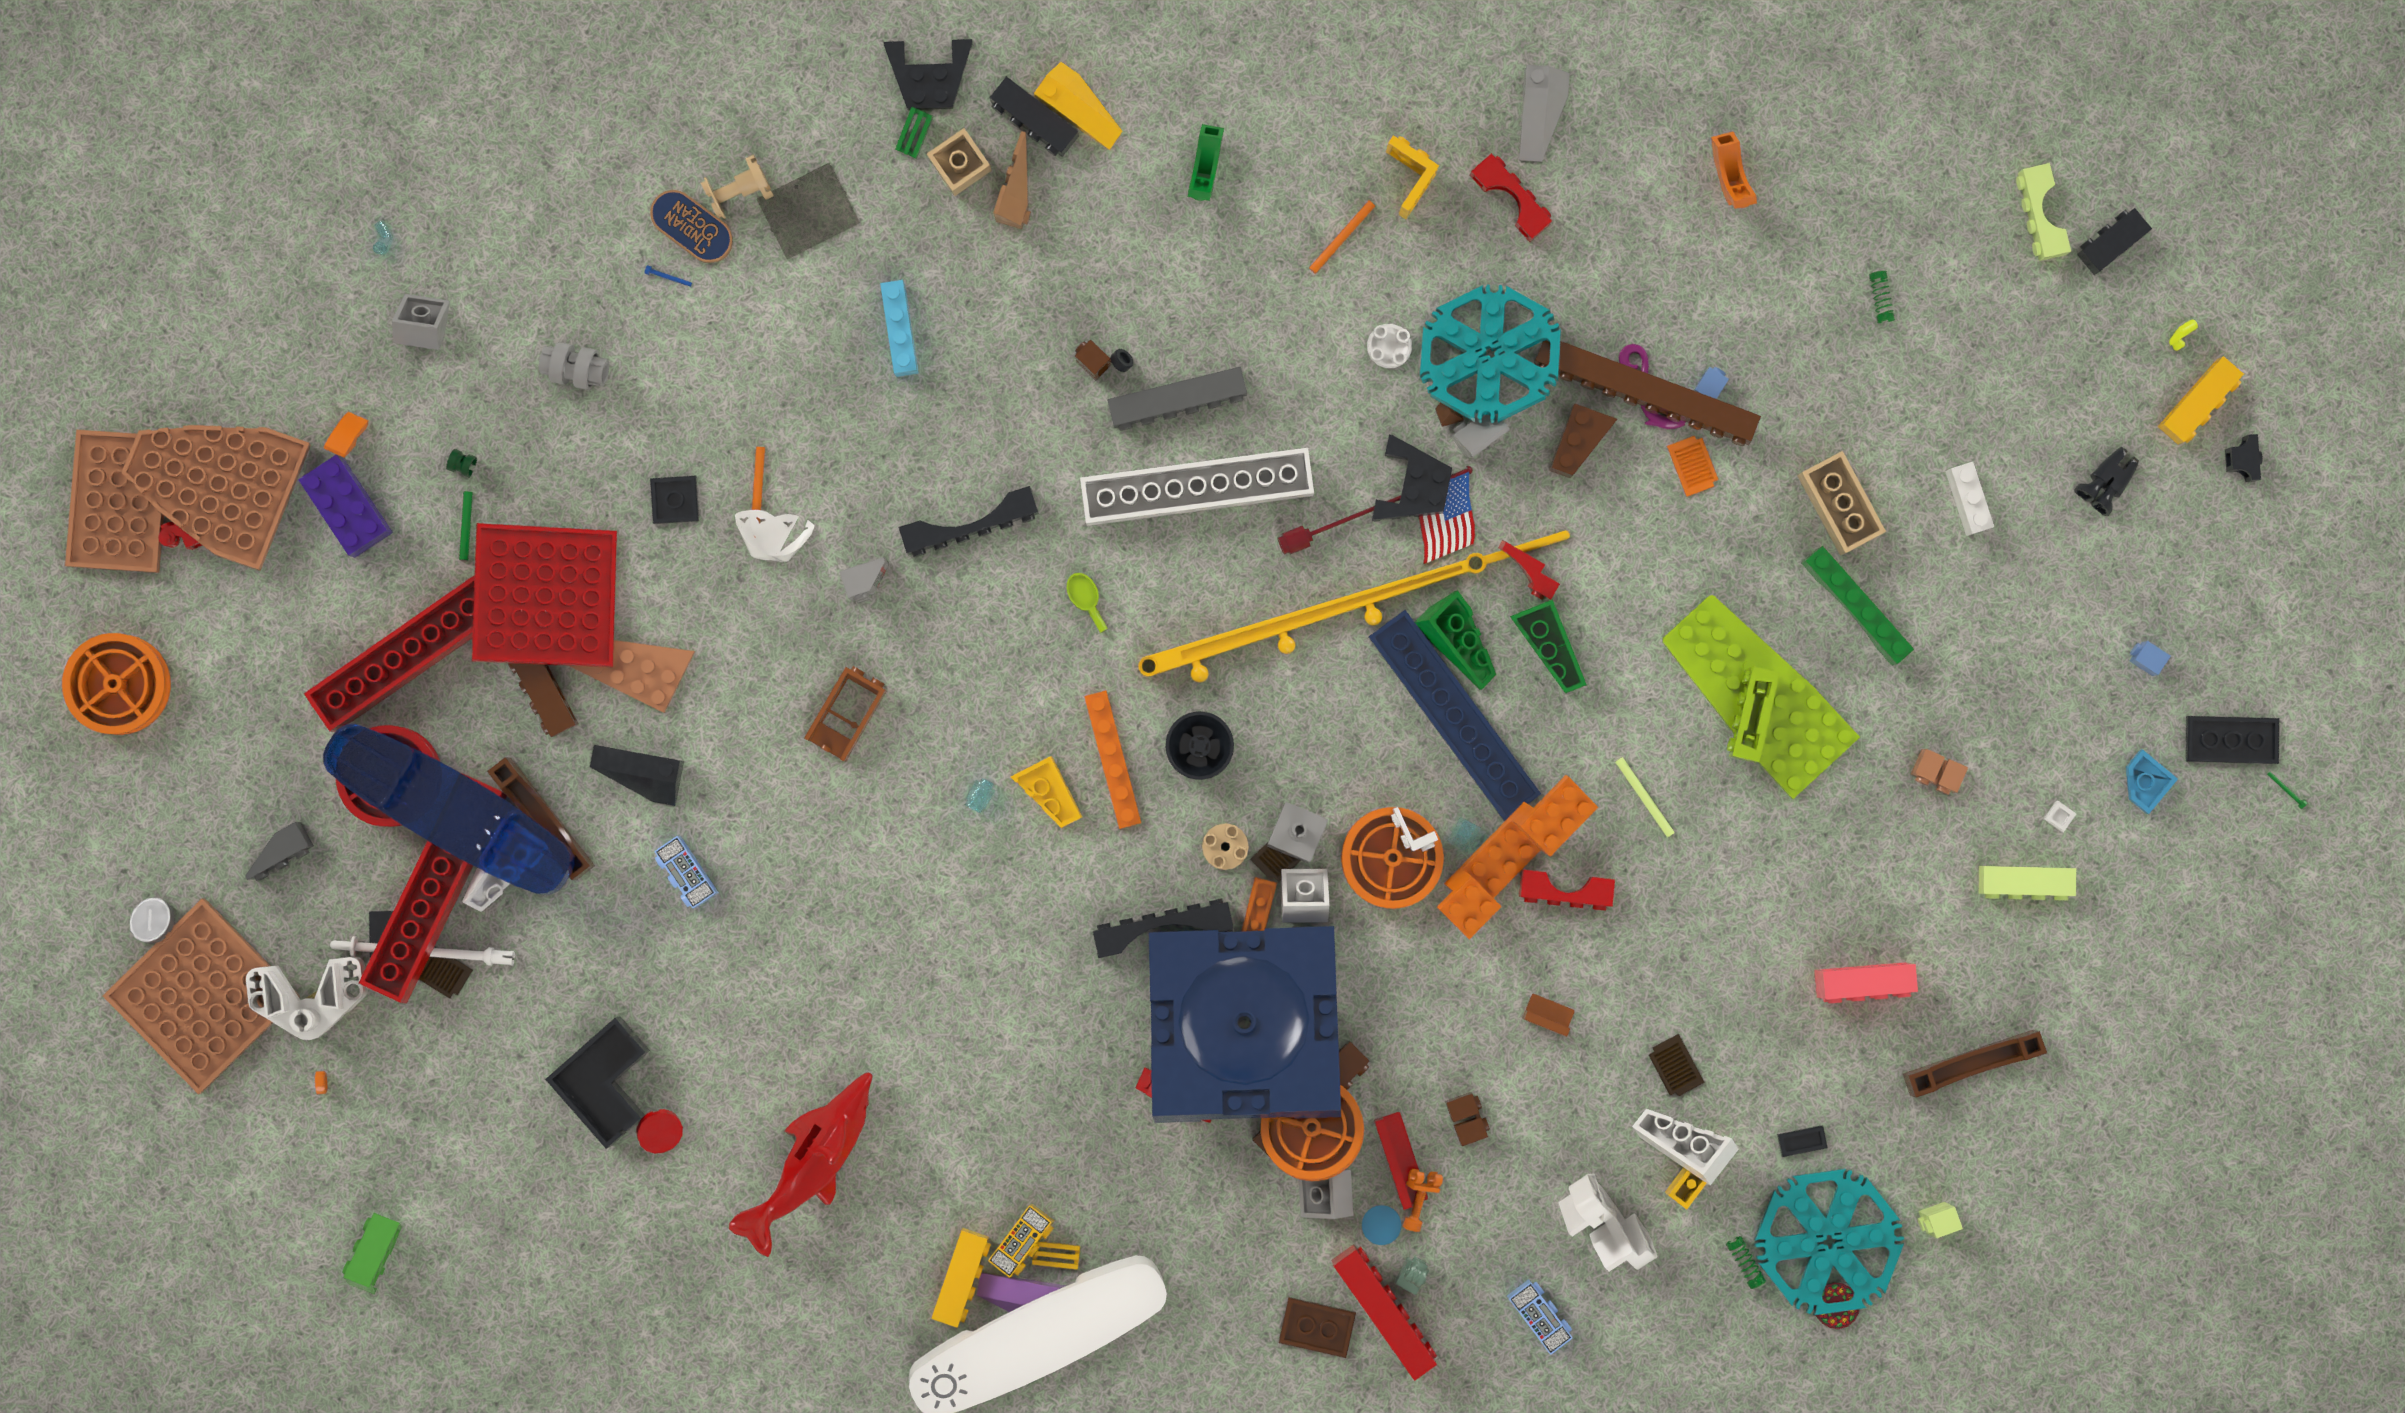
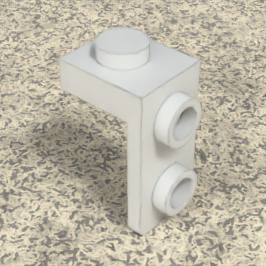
M1399 808L1392 809L1394 814L1391 815V818L1396 828L1400 826L1404 835L1400 837L1406 849L1410 847L1411 851H1415L1421 848L1423 852L1435 846L1434 842L1438 840L1435 831L1413 840Z

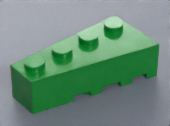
M1553 599L1510 616L1565 694L1587 686Z

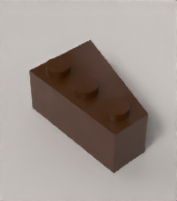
M1574 404L1570 410L1549 471L1571 478L1618 419Z

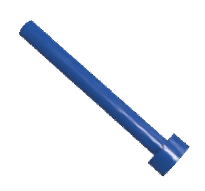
M646 266L645 274L647 275L651 273L689 287L692 285V282L654 270L652 266Z

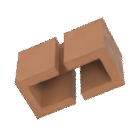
M1921 749L1911 772V775L1916 776L1915 781L1926 786L1932 783L1937 786V791L1949 795L1950 792L1958 793L1968 767L1951 759L1944 760V756L1931 750Z

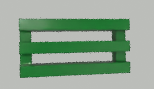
M911 107L895 150L917 159L934 116ZM916 113L918 114L906 147L903 148L902 146ZM925 117L926 121L912 152L910 151L922 118Z

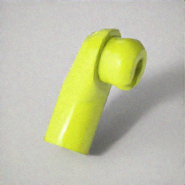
M2191 319L2178 327L2169 340L2170 346L2172 345L2175 351L2185 346L2182 338L2198 328L2197 322Z

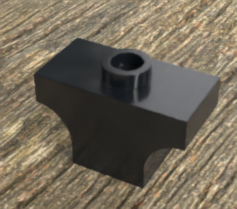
M2258 434L2246 435L2242 437V442L2238 447L2225 449L2226 472L2240 473L2244 477L2245 482L2261 480L2260 465L2263 462L2262 452L2259 451Z

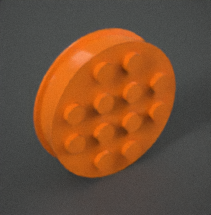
M121 633L101 634L82 643L68 659L62 677L64 700L72 715L82 725L93 731L113 735L135 733L151 725L165 709L171 690L170 672L160 652L141 638Z
M1396 807L1377 809L1361 817L1347 833L1342 846L1341 863L1348 884L1359 897L1383 908H1403L1421 901L1434 889L1443 869V847L1434 827L1418 813L1398 807L1412 839L1415 840L1435 831L1438 840L1434 842V847L1423 852L1421 848L1415 851H1411L1410 847L1405 848L1400 837L1404 835L1400 826L1396 828L1391 818V815L1394 814L1392 809Z
M1340 1085L1341 1117L1261 1118V1138L1264 1148L1271 1160L1283 1172L1300 1180L1321 1181L1337 1176L1353 1163L1363 1143L1364 1122L1357 1102L1343 1086Z

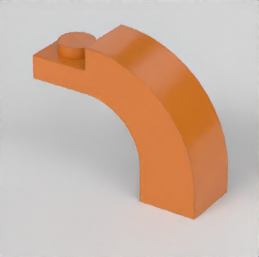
M1734 132L1711 137L1714 162L1722 192L1728 205H1733L1734 209L1757 204L1756 194L1749 185L1743 169L1740 141Z

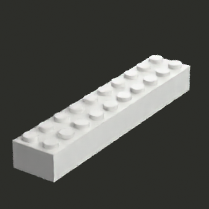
M1308 448L1080 478L1087 526L1314 495Z

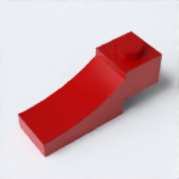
M1502 540L1498 549L1510 556L1523 570L1530 582L1527 587L1533 589L1531 594L1541 600L1544 597L1551 600L1560 583L1541 573L1545 564Z

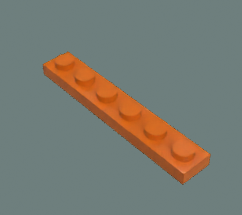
M1107 691L1084 696L1119 829L1141 824Z

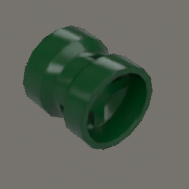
M453 449L447 460L446 470L451 472L458 471L462 476L470 478L473 471L469 468L471 464L476 466L477 457L470 454L464 455L462 451Z

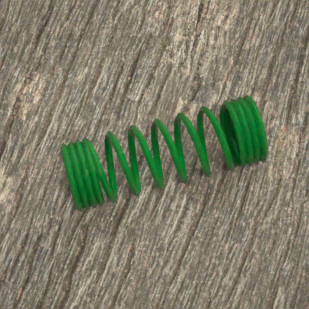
M1877 271L1869 274L1871 282L1881 278V281L1871 285L1872 288H1876L1874 285L1888 281L1887 271ZM1888 285V286H1882V287H1880V288H1877V289L1873 290L1872 293H1873V294H1878V293H1874V292L1877 291V290L1883 289V288H1887V287H1889V285ZM1884 292L1882 294L1876 295L1873 299L1877 301L1879 299H1875L1876 297L1889 294L1890 292ZM1885 298L1883 300L1876 302L1874 305L1878 307L1879 305H1876L1877 303L1890 300L1892 298ZM1887 304V305L1881 306V307L1877 308V309L1875 310V312L1879 313L1880 311H1877V310H1879V309H1881V308H1884V307L1892 306L1893 304ZM1894 310L1878 314L1876 316L1877 323H1882V321L1888 320L1887 322L1894 321V313H1889Z
M1738 1236L1735 1238L1737 1239L1732 1243L1728 1241L1726 1246L1729 1251H1732L1744 1245L1739 1251L1732 1253V1256L1740 1251L1748 1250L1743 1256L1736 1258L1735 1261L1740 1260L1744 1256H1751L1744 1263H1740L1738 1267L1747 1262L1754 1261L1753 1264L1741 1270V1272L1751 1267H1757L1753 1272L1744 1276V1278H1747L1753 1273L1760 1272L1754 1279L1747 1282L1750 1289H1755L1764 1284L1766 1280L1761 1274L1762 1272L1757 1271L1759 1266L1754 1265L1755 1260H1750L1752 1254H1748L1749 1249L1745 1248L1746 1243L1742 1236Z

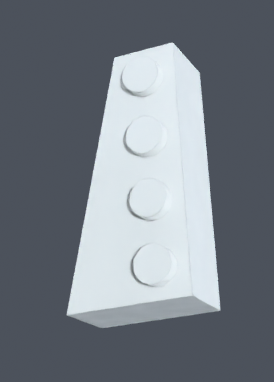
M1646 1109L1632 1126L1641 1139L1709 1185L1714 1182L1739 1150L1732 1138L1716 1135L1712 1131L1696 1128L1692 1124L1676 1121L1669 1116Z

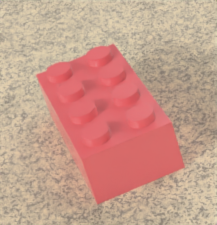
M1904 962L1814 970L1817 998H1821L1824 1002L1841 1003L1842 998L1851 1001H1865V996L1874 999H1888V994L1898 998L1911 997V992H1918L1916 964Z

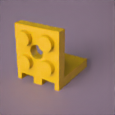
M1393 135L1388 142L1386 153L1421 175L1400 208L1399 215L1407 219L1436 176L1439 165L1430 160V156L1421 149L1415 150L1409 146L1410 142L1401 136L1397 138Z

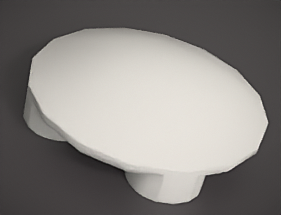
M1395 324L1377 326L1367 341V351L1371 360L1384 368H1396L1403 365L1409 359L1412 351V341L1409 332Z

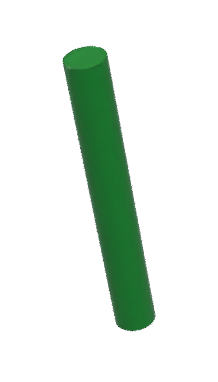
M463 491L459 560L469 559L473 492Z

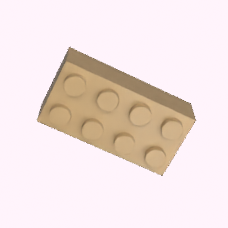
M1843 451L1797 475L1840 556L1886 532Z

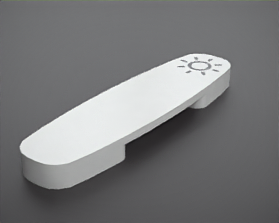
M1137 1255L1082 1273L1077 1277L1075 1283L1027 1303L975 1331H962L915 1361L909 1372L911 1396L923 1413H954L991 1400L1042 1378L1108 1344L1160 1311L1166 1302L1167 1295L1163 1278L1152 1260L1145 1256Z

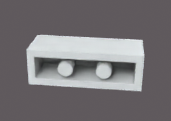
M1970 462L1945 471L1966 536L1993 528L1994 524L1974 463Z

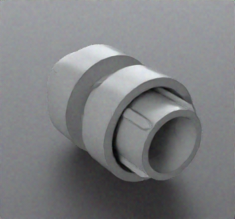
M558 342L555 347L545 346L539 360V372L549 375V380L552 383L566 385L571 379L575 388L591 390L594 385H605L609 374V360L600 357L598 350L583 347L579 353H576L574 345Z

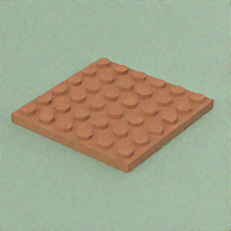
M202 898L173 926L171 932L165 935V939L156 943L103 995L117 1012L197 1094H202L273 1024V1022L249 1007L246 975L251 969L271 965L205 898ZM260 975L255 976L256 981L262 980ZM256 988V992L263 990L262 988ZM263 995L257 998V1003L260 1007H264Z

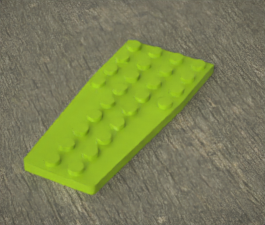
M1714 595L1705 598L1663 637L1662 643L1733 734L1735 731L1732 728L1735 715L1739 714L1740 706H1737L1740 692H1744L1745 684L1742 683L1745 670L1755 666L1780 672L1760 762L1758 763L1791 799H1794L1860 738L1804 677ZM1753 690L1755 698L1748 728L1744 732L1743 737L1744 735L1756 736L1753 734L1760 700L1765 697V694H1756Z

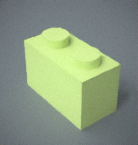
M1946 1202L1919 1211L1920 1218H1918V1223L1921 1230L1926 1231L1927 1234L1935 1238L1963 1229L1955 1207Z

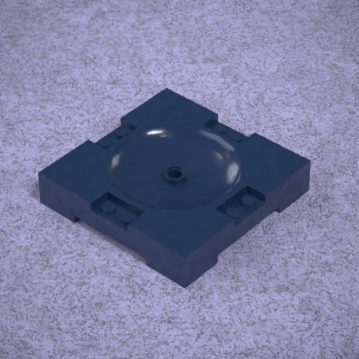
M1334 926L1265 928V931L1218 932V930L1149 932L1152 1117L1154 1123L1294 1117L1295 1119L1341 1117ZM1243 1020H1248L1251 1023L1247 1029H1241L1238 1024Z

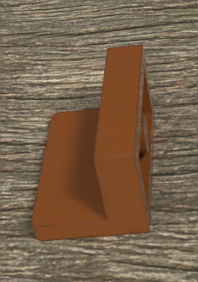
M1532 994L1522 1019L1567 1037L1574 1010L1539 995Z

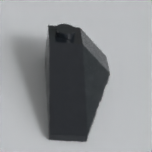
M599 745L593 746L590 768L652 802L676 806L684 761Z

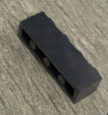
M1007 76L989 97L992 103L991 107L1000 115L1003 113L1007 114L1010 117L1009 121L1015 127L1020 129L1022 126L1029 131L1027 135L1037 143L1040 140L1046 144L1045 149L1053 156L1059 154L1063 157L1079 137L1076 129Z

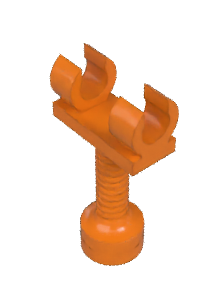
M1411 1169L1408 1175L1409 1181H1407L1406 1185L1418 1191L1412 1213L1409 1217H1405L1403 1227L1410 1231L1420 1232L1423 1222L1419 1220L1426 1192L1439 1193L1443 1176L1438 1174V1172L1431 1171L1427 1176V1183H1423L1424 1172H1419L1418 1169Z

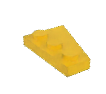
M1052 756L1011 776L1060 828L1082 818Z

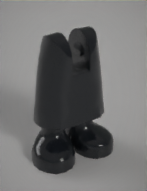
M2123 447L2114 451L2090 475L2093 480L2091 483L2078 484L2074 489V492L2083 500H2094L2092 507L2104 516H2109L2112 512L2113 497L2119 498L2139 464V460L2134 456L2125 464L2123 469L2118 466L2127 453V450ZM2101 488L2104 489L2105 491L2099 497L2096 498Z

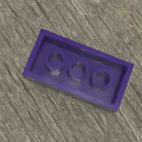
M336 454L298 479L348 556L356 558L393 533L343 457Z

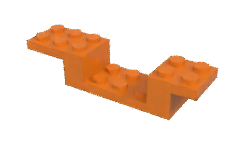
M1565 775L1534 808L1523 802L1444 883L1452 892L1437 908L1470 940L1502 907L1494 899L1499 892L1540 850L1551 857L1595 812L1598 806L1569 776Z

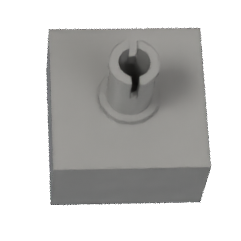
M1285 802L1267 847L1309 864L1328 819Z

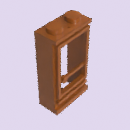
M855 666L852 669L845 667L804 739L816 744L844 762L849 758L887 692L883 688L884 683L874 677L871 681L863 677L865 672ZM848 679L877 695L859 726L857 722H852L831 710ZM828 713L850 724L852 728H857L852 739L823 724Z

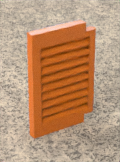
M1694 435L1667 446L1686 497L1714 487L1713 482L1719 479L1703 438L1696 440Z

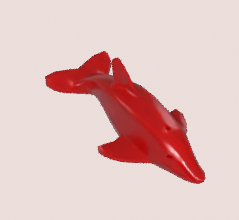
M864 1073L826 1106L816 1108L801 1115L785 1129L787 1134L796 1136V1141L785 1161L781 1179L776 1190L768 1201L740 1212L729 1223V1230L738 1236L748 1238L758 1253L769 1257L771 1254L770 1225L773 1221L791 1213L814 1195L825 1205L832 1203L836 1194V1173L843 1166L855 1146L865 1124L866 1109L869 1105V1089L873 1078L871 1073Z

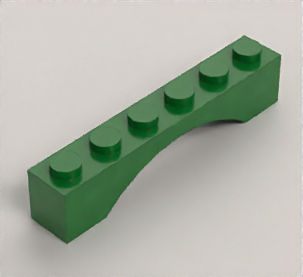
M1824 546L1817 548L1801 562L1814 579L1831 593L1852 615L1876 649L1892 666L1900 663L1914 650Z

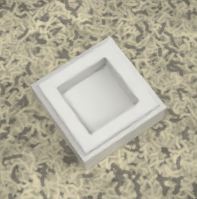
M2056 801L2043 820L2064 833L2076 816V813L2061 802Z

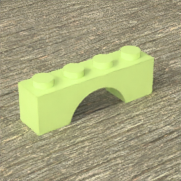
M2050 163L2021 170L2018 173V177H2016V184L2023 193L2024 199H2022L2021 203L2023 211L2028 213L2027 229L2029 234H2033L2034 243L2032 244L2034 255L2038 256L2039 261L2067 255L2071 252L2066 229L2055 227L2048 222L2042 209L2045 194L2055 186Z

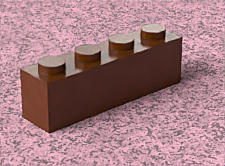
M508 663L513 674H518L521 680L518 682L524 694L528 693L531 699L529 705L535 715L539 714L542 720L540 726L546 735L549 734L550 737H555L579 724L548 665Z

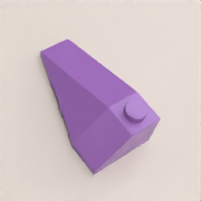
M982 1272L979 1279L977 1296L1011 1312L1067 1285L1015 1277L1009 1278L1008 1276Z

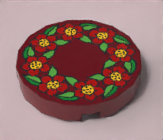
M1832 1282L1826 1284L1822 1299L1825 1303L1849 1301L1853 1298L1854 1292L1843 1283ZM1859 1309L1815 1316L1822 1324L1829 1328L1842 1329L1848 1327L1856 1320Z

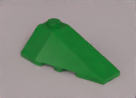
M1457 590L1430 606L1415 623L1427 639L1479 690H1482L1496 676V672L1488 651L1484 649L1481 642L1480 630L1476 628L1473 621V611Z

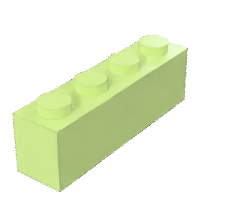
M1979 866V894H1985V898L1999 899L2000 894H2008V899H2022V895H2031L2032 900H2045V895H2052L2054 900H2068V896H2076V868Z

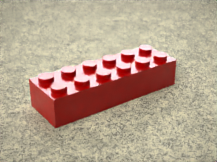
M1353 1244L1332 1259V1264L1413 1380H1417L1437 1365L1435 1358L1438 1357L1435 1350L1428 1341L1423 1343L1421 1340L1424 1338L1422 1332L1415 1322L1409 1323L1410 1316L1401 1303L1397 1306L1394 1302L1397 1299L1388 1284L1386 1286L1382 1285L1381 1281H1383L1381 1274L1375 1266L1370 1268L1368 1265L1369 1257L1362 1247L1356 1248Z

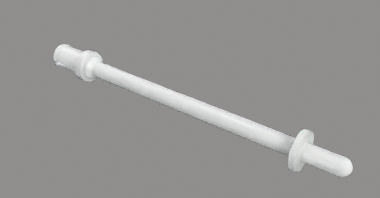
M353 936L351 942L334 940L330 943V947L334 950L350 951L351 957H355L358 951L374 952L377 943L358 942L357 936ZM488 947L485 951L434 948L430 957L482 960L488 966L493 964L513 966L514 960L512 958H515V952L494 950L492 947Z

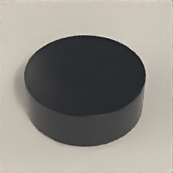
M1117 349L1111 354V363L1118 371L1127 372L1133 366V358L1126 350Z

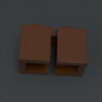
M1091 339L1087 343L1083 341L1075 350L1076 363L1095 381L1112 365L1111 358Z
M1469 1092L1445 1101L1453 1122L1475 1115L1474 1118L1454 1125L1461 1146L1488 1137L1486 1131H1489L1490 1128L1486 1117L1481 1118L1479 1109H1482L1478 1095L1473 1096V1093Z

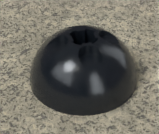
M1196 711L1183 715L1173 723L1166 737L1165 748L1168 760L1177 772L1190 779L1204 780L1215 777L1228 766L1234 752V740L1231 730L1221 718L1209 712Z

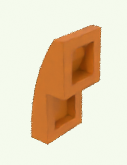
M347 412L330 434L324 449L345 458L356 446V440L366 430L369 420Z

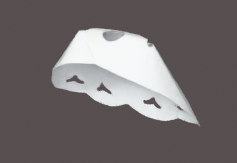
M746 510L735 514L736 525L750 555L761 560L789 561L804 545L814 529V524L807 520L805 527H808V529L804 530L794 542L780 551L799 516L783 514L774 517L762 510ZM746 517H748L745 523L742 520H740V518L745 519ZM756 517H758L759 519H765V521L759 523ZM783 522H787V523L793 522V523H792L789 527H787V525L784 524Z

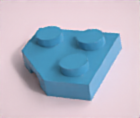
M2143 749L2139 750L2126 766L2129 800L2146 814H2150L2178 780L2177 777Z

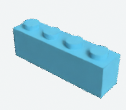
M903 280L880 283L894 374L896 377L919 374L905 283Z

